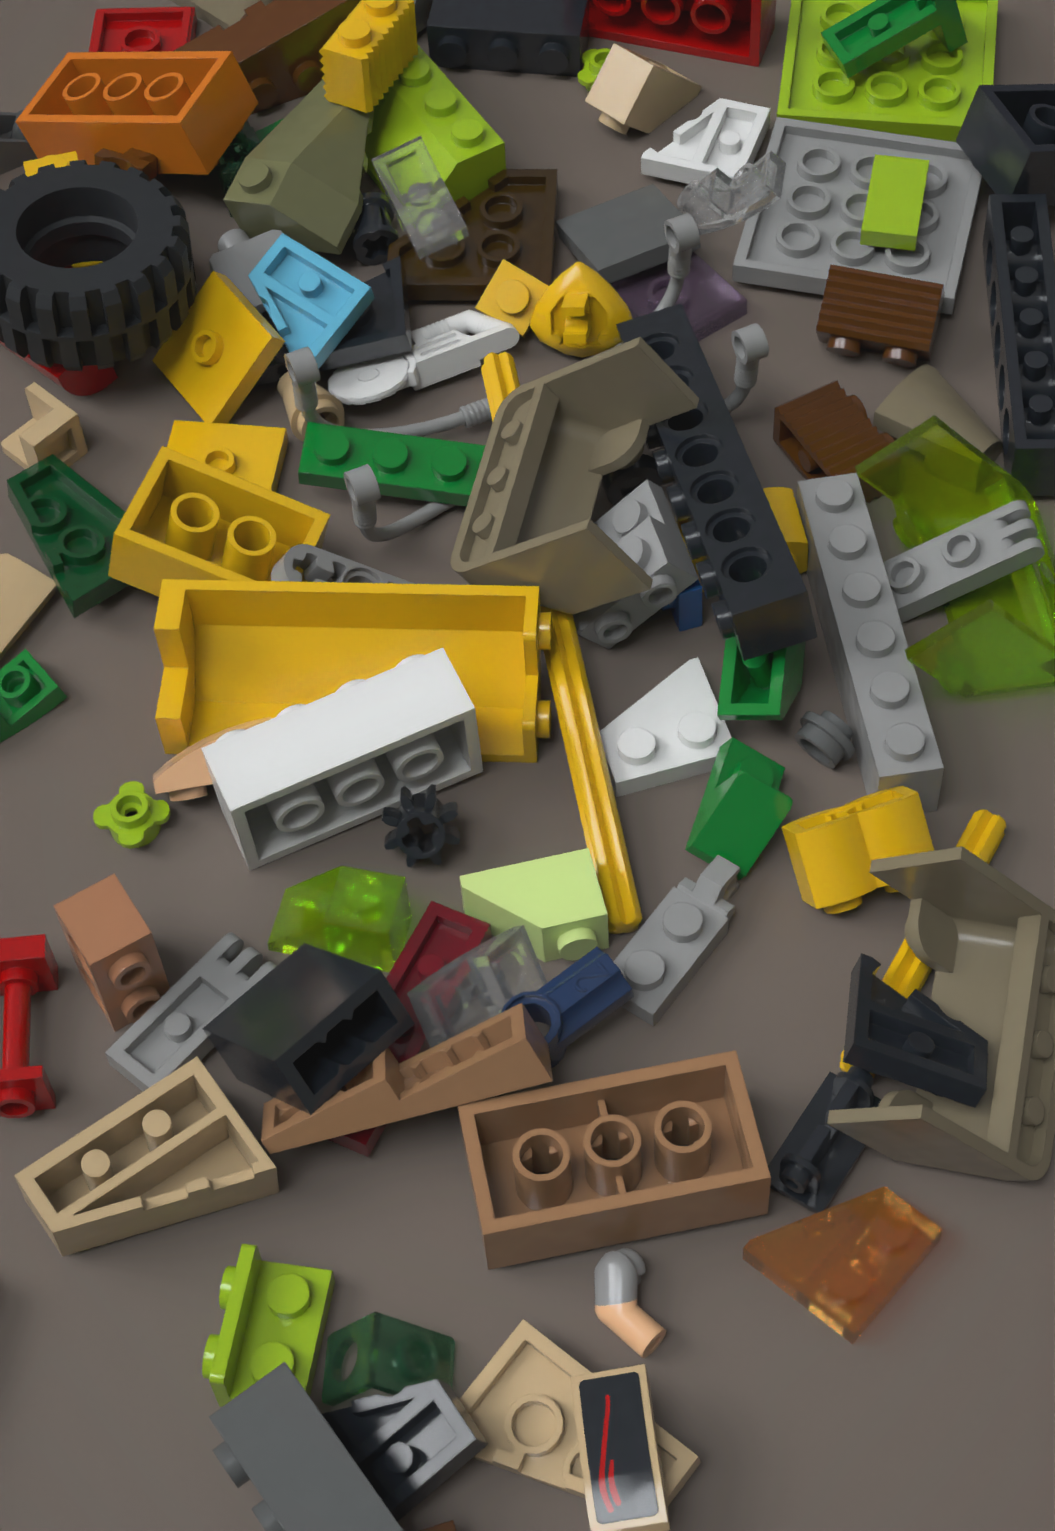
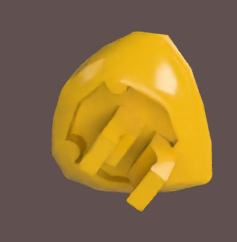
M577 261L562 272L546 289L534 307L529 325L540 342L564 354L582 358L599 354L619 344L621 341L616 324L631 320L633 317L628 305L614 287L597 271L583 262Z

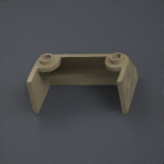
M641 337L525 383L513 390L503 400L495 414L451 554L450 564L452 569L470 585L539 586L540 606L566 614L588 611L592 608L650 590L653 579L591 520L602 476L619 469H627L634 465L643 454L649 426L697 408L699 397Z
M963 846L872 860L870 873L911 899L909 914L905 923V937L916 957L935 970L931 1000L938 1004L947 1016L963 1022L988 1041L987 1090L976 1108L945 1097L936 1096L917 1088L916 1093L912 1090H894L884 1095L878 1107L829 1110L827 1124L895 1161L1004 1181H1033L1042 1178L1051 1162L1055 1134V909Z

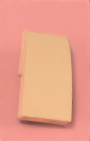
M267 717L224 729L184 749L153 774L155 794L168 792L170 801H184L208 795L206 785L213 783L201 748L215 743L219 737L229 731L236 729L246 730L272 718Z

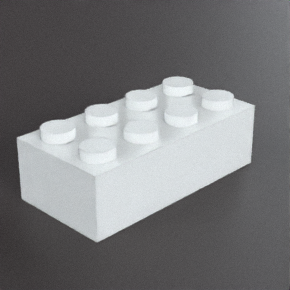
M444 648L426 655L416 654L409 656L399 662L395 668L366 680L355 679L342 685L335 693L308 704L289 706L282 710L275 718L246 730L236 729L229 731L219 737L215 743L201 748L221 810L249 871L380 816L384 807L399 808L401 805V788L404 786L411 791L412 795L426 793L427 788L431 784L436 785V791L483 772L475 707Z

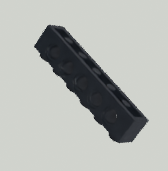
M990 194L982 246L1007 496H1055V264L1046 194Z

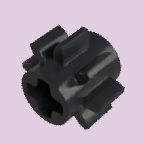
M434 784L427 788L426 793H416L413 795L406 786L402 787L399 809L393 807L383 808L382 821L389 826L397 827L385 836V849H395L399 846L406 854L407 867H412L416 859L429 857L436 865L442 864L441 848L444 842L452 845L459 844L460 830L455 826L446 824L454 820L458 815L457 802H448L443 805L436 798V785ZM418 817L424 825L432 823V832L424 834L419 826L410 828V820Z

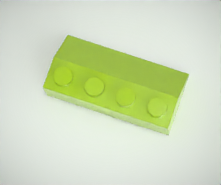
M419 45L418 55L413 56V61L408 62L407 68H403V74L398 75L399 80L393 81L394 86L388 87L389 92L383 93L384 98L378 100L379 105H376L374 110L372 132L367 135L365 153L368 157L367 174L384 195L390 198L394 207L415 232L431 226L432 216L462 196L471 200L488 188V179L506 169L505 142Z

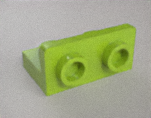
M241 1245L237 1265H228L225 1268L221 1281L219 1305L220 1309L225 1310L220 1335H209L202 1362L203 1378L209 1379L220 1407L226 1405L283 1362L288 1365L310 1397L335 1285L332 1270L262 1261L257 1245Z

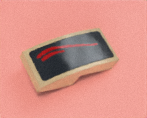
M645 1364L571 1376L575 1423L590 1531H669L670 1522L663 1465L657 1445L650 1381Z

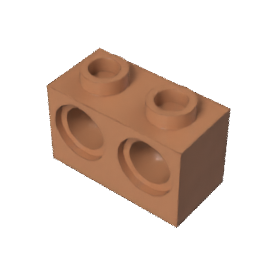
M115 873L53 906L78 971L115 1032L139 1020L170 989L152 932Z

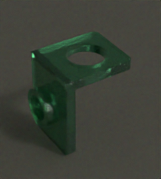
M375 1311L329 1335L326 1348L322 1403L335 1406L369 1389H376L396 1395L406 1386L439 1379L449 1384L452 1388L455 1341L450 1336ZM356 1342L358 1349L356 1363L351 1374L343 1381L342 1363L346 1352Z

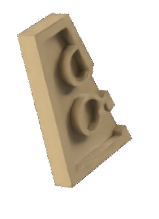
M524 1319L459 1399L488 1442V1445L473 1458L585 1498L571 1376L592 1372ZM655 1423L657 1445L663 1465L667 1506H669L700 1465L701 1461L698 1455Z

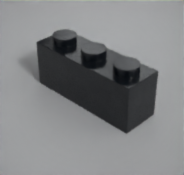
M433 0L426 25L429 57L438 67L578 77V72L583 69L584 65L582 54L587 50L589 41L588 0Z

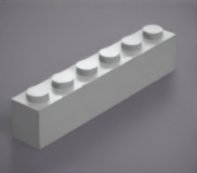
M850 473L798 481L796 504L808 541V568L806 573L847 724L854 734L851 738L856 750L855 753L866 794L869 795L903 785L918 791L924 813L937 811L944 766L858 474Z

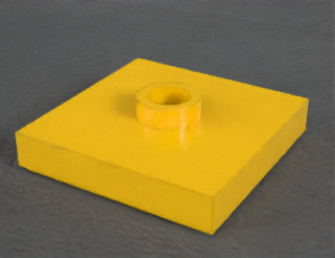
M213 271L195 296L194 303L189 309V315L177 331L172 330V336L161 346L152 361L204 422L228 424L283 346L285 340L226 275Z
M174 420L166 448L276 492L289 441L286 428Z

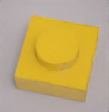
M503 259L475 309L485 315L511 323L519 335L525 338L531 328L529 323L534 307L549 286Z

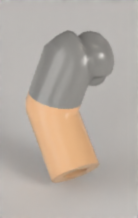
M621 1248L617 1251L605 1253L595 1267V1312L598 1319L640 1357L646 1358L663 1341L666 1329L637 1305V1289L641 1281L640 1275L646 1272L642 1257L633 1249Z

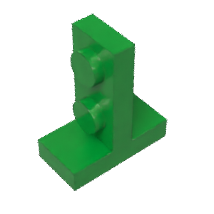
M876 0L821 32L825 47L847 78L854 76L933 30L949 53L968 42L956 0Z

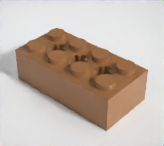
M736 1050L482 1099L458 1106L463 1146L488 1270L768 1214L771 1176ZM540 1172H550L548 1174H537Z

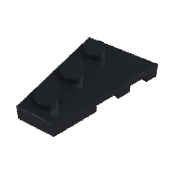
M400 256L382 264L385 270L384 273L364 282L371 287L375 299L322 364L319 372L412 350L406 270ZM271 318L268 319L267 321L277 331ZM285 344L280 348L255 386L277 382L288 372L284 355L289 353Z

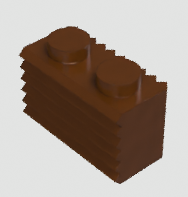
M831 264L816 326L818 339L820 342L827 343L826 350L842 356L858 357L860 356L861 349L883 353L882 360L884 362L902 367H915L917 359L924 362L930 361L945 297L944 284Z
M838 380L774 407L773 440L806 480L857 473L865 502L868 503L874 497L880 498L884 493L890 494L895 488L897 465L900 462V453L896 442L888 433H878L877 427L872 426L861 400L853 394L847 396L845 389L840 388Z

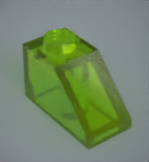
M339 866L286 888L267 943L269 951L292 954L302 944L306 943L389 973L403 950L412 920L406 877Z

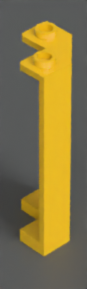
M162 579L154 633L164 669L155 720L165 754H179L184 749L210 735L245 722L267 717L275 718L282 710L289 706L311 703L335 693L342 685L355 679L366 680L395 668L399 662L409 656L416 654L426 655L444 648L475 707L482 762L537 763L539 738H550L551 701L541 700V650H551L552 612H541L539 586Z

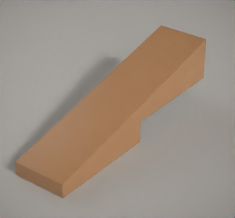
M520 1003L400 1064L390 1049L387 1048L312 1115L276 1098L264 1103L261 1142L269 1154L552 1082L549 1045L523 1003Z

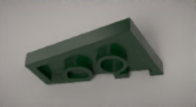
M54 454L7 479L8 497L74 619L128 586V584L108 576L113 534L125 514L124 510Z

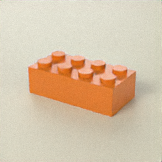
M232 51L68 52L15 122L38 159L47 155H58L76 151L78 160H86L87 165H95L94 155L103 148L121 154L134 148L154 154L157 157L158 174L209 175L211 170L218 165L219 159L232 140L243 129L244 123L258 105V101Z

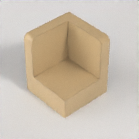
M36 382L26 387L25 393L33 418L1 442L4 454L24 469L29 468L51 454H54L70 467L88 453L78 414Z

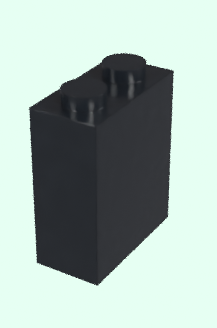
M304 943L202 1029L237 1080L312 1115L415 1023L381 970Z

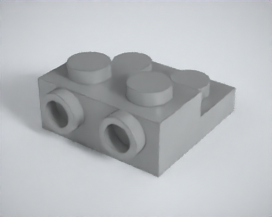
M648 479L594 522L653 579L650 590L592 608L588 611L573 614L577 634L607 649L626 639L634 629L662 607L673 602L677 595L699 579L662 487Z

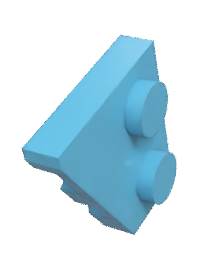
M284 233L278 237L248 275L279 335L285 340L284 344L289 353L308 346L315 357L318 369L375 299L370 286Z

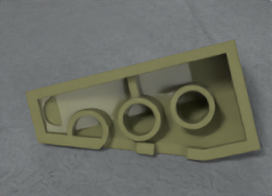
M322 79L245 157L223 199L239 228L244 230L249 238L272 229L281 230L285 235L311 251L341 254L362 212L364 197L360 191L362 173H367L368 157L365 153L367 135L372 132L374 111L365 113L329 102L324 97L326 90L323 88L325 82Z

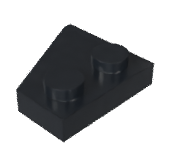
M861 953L851 971L843 1062L870 1073L882 1075L928 1091L936 1096L945 1097L976 1108L987 1090L988 1041L963 1022L947 1016L938 1004L917 989L910 994L908 999L875 976L881 963L873 957Z
M439 1379L406 1386L394 1396L386 1397L375 1394L351 1401L352 1406L322 1414L397 1522L488 1445V1442L451 1386Z

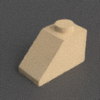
M614 43L585 102L602 111L598 120L606 126L625 135L629 127L649 134L697 97L702 86L658 61Z

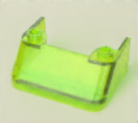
M935 415L855 466L858 477L893 502L897 516L893 519V527L902 543L910 549L1012 501L1023 500L1027 503L1031 513L1029 519L1034 521L1038 532L1036 538L1041 540L1045 551L1044 556L1030 565L943 604L949 624L905 649L908 661L937 679L945 690L950 693L956 692L965 698L1054 687L1055 557L1040 511L1027 489L1017 479Z

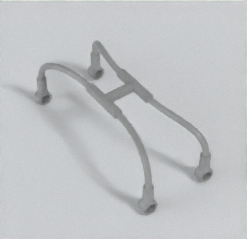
M689 213L676 216L664 222V233L669 245L667 271L671 278L662 300L653 312L676 304L684 284V279L690 273L692 248L699 246L700 235L697 224ZM757 323L732 331L731 334L732 346L736 354L734 373L736 388L724 399L729 413L743 403L750 389L757 383L759 361L769 354L766 335ZM307 346L285 354V364L293 385L295 406L301 411L307 423L316 422L335 425L323 419L316 411L318 406L316 382L320 380V373L310 348ZM486 397L459 407V412L444 417L404 426L368 430L423 437L462 425L470 428L471 426L491 420L492 417ZM366 464L344 472V481L352 502L354 524L360 528L362 535L372 542H385L397 538L455 506L431 502L392 524L375 527L377 523L376 500L381 498V494L373 470Z

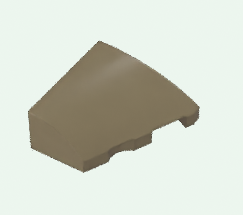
M928 364L920 366L904 378L874 411L873 426H876L877 430L886 432L890 436L924 451L923 467L973 490L1002 452L1003 442L936 368Z

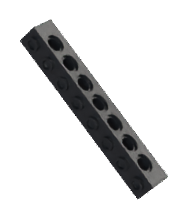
M682 303L616 324L621 344L641 337L699 397L697 408L650 425L645 442L648 450L660 448L652 451V455L662 485L674 484L666 487L676 521L680 522L688 519L687 523L681 524V529L691 559L703 557L704 561L696 563V568L707 599L719 597L720 601L711 604L722 639L726 640L734 637L742 658L746 661L817 638L808 591Z

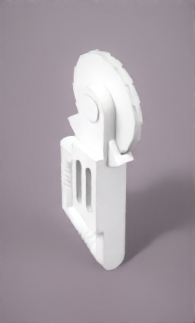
M469 309L426 327L411 331V351L339 367L328 380L329 393L344 404L365 405L366 403L381 401V399L395 394L396 391L412 386L416 391L481 366L480 359H483L487 354L491 352L499 353L515 346L519 341V333L511 323Z

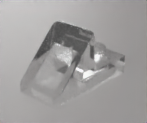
M421 136L371 159L401 230L406 232L419 260L469 236L467 226Z

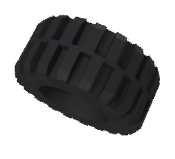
M86 160L70 161V166L55 168L54 164L39 167L37 174L29 177L22 174L11 180L6 191L0 189V341L5 343V347L23 358L29 354L33 362L49 368L56 363L62 364L65 370L82 371L83 366L97 365L98 370L114 367L115 362L127 358L129 362L144 357L147 348L153 346L158 349L172 336L171 329L177 331L189 315V309L193 305L196 295V277L189 224L186 221V214L181 203L155 178L150 181L148 175L133 167H129L127 171L122 170L114 162L101 161L100 165H87ZM103 261V263L88 267L64 268L81 262Z

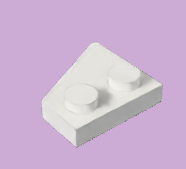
M719 98L702 110V114L698 118L687 121L674 130L673 142L657 152L650 147L643 152L641 157V174L739 195L769 128L771 108Z
M698 657L684 663L600 731L611 783L616 797L711 772L720 746L732 738L725 720H720L717 716L718 703Z

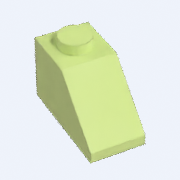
M589 848L459 876L464 914L491 924L492 935L543 962L561 958L571 961L579 960L595 947H598L600 950L609 948L608 913Z

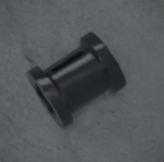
M366 192L362 193L364 197L362 212L354 226L355 236L352 245L357 260L366 265L376 266L387 262L389 245L399 239L396 229L392 227L394 206L390 198L383 193Z

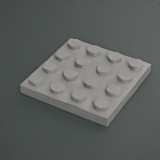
M776 117L734 259L732 281L824 295L829 268L832 264L944 284L945 297L941 313L952 315L983 176L972 165L970 159L957 142ZM875 154L929 160L915 251L860 245L861 228Z

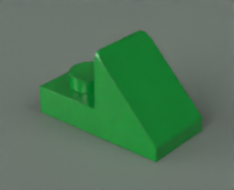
M734 737L721 745L685 850L709 864L717 855H720L740 867L737 880L744 878L791 809L793 799L778 790L785 767Z

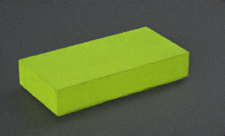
M875 154L861 228L860 245L915 251L929 160Z

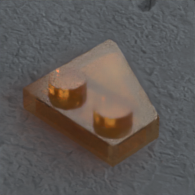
M883 1186L749 1240L743 1247V1260L853 1345L938 1244L943 1229L887 1187Z

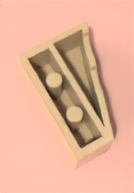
M198 1056L14 1175L26 1203L62 1257L279 1193L276 1166Z

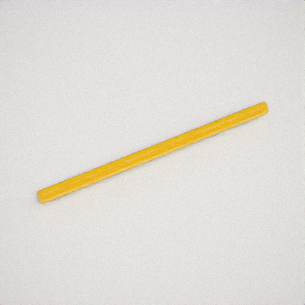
M491 352L487 354L483 359L484 364L481 367L492 421L503 400L520 386L514 358L507 352L500 354ZM541 606V612H552L551 650L543 651L585 841L591 854L608 913V932L611 934L630 933L638 929L639 923L642 921V913L573 614H566Z

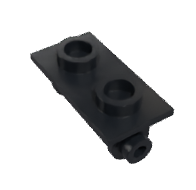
M851 1066L848 1072H839L837 1075L829 1072L768 1165L771 1176L770 1188L819 1216L823 1215L866 1147L865 1144L828 1125L829 1110L878 1107L881 1099L874 1096L871 1087L875 1080L868 1071Z

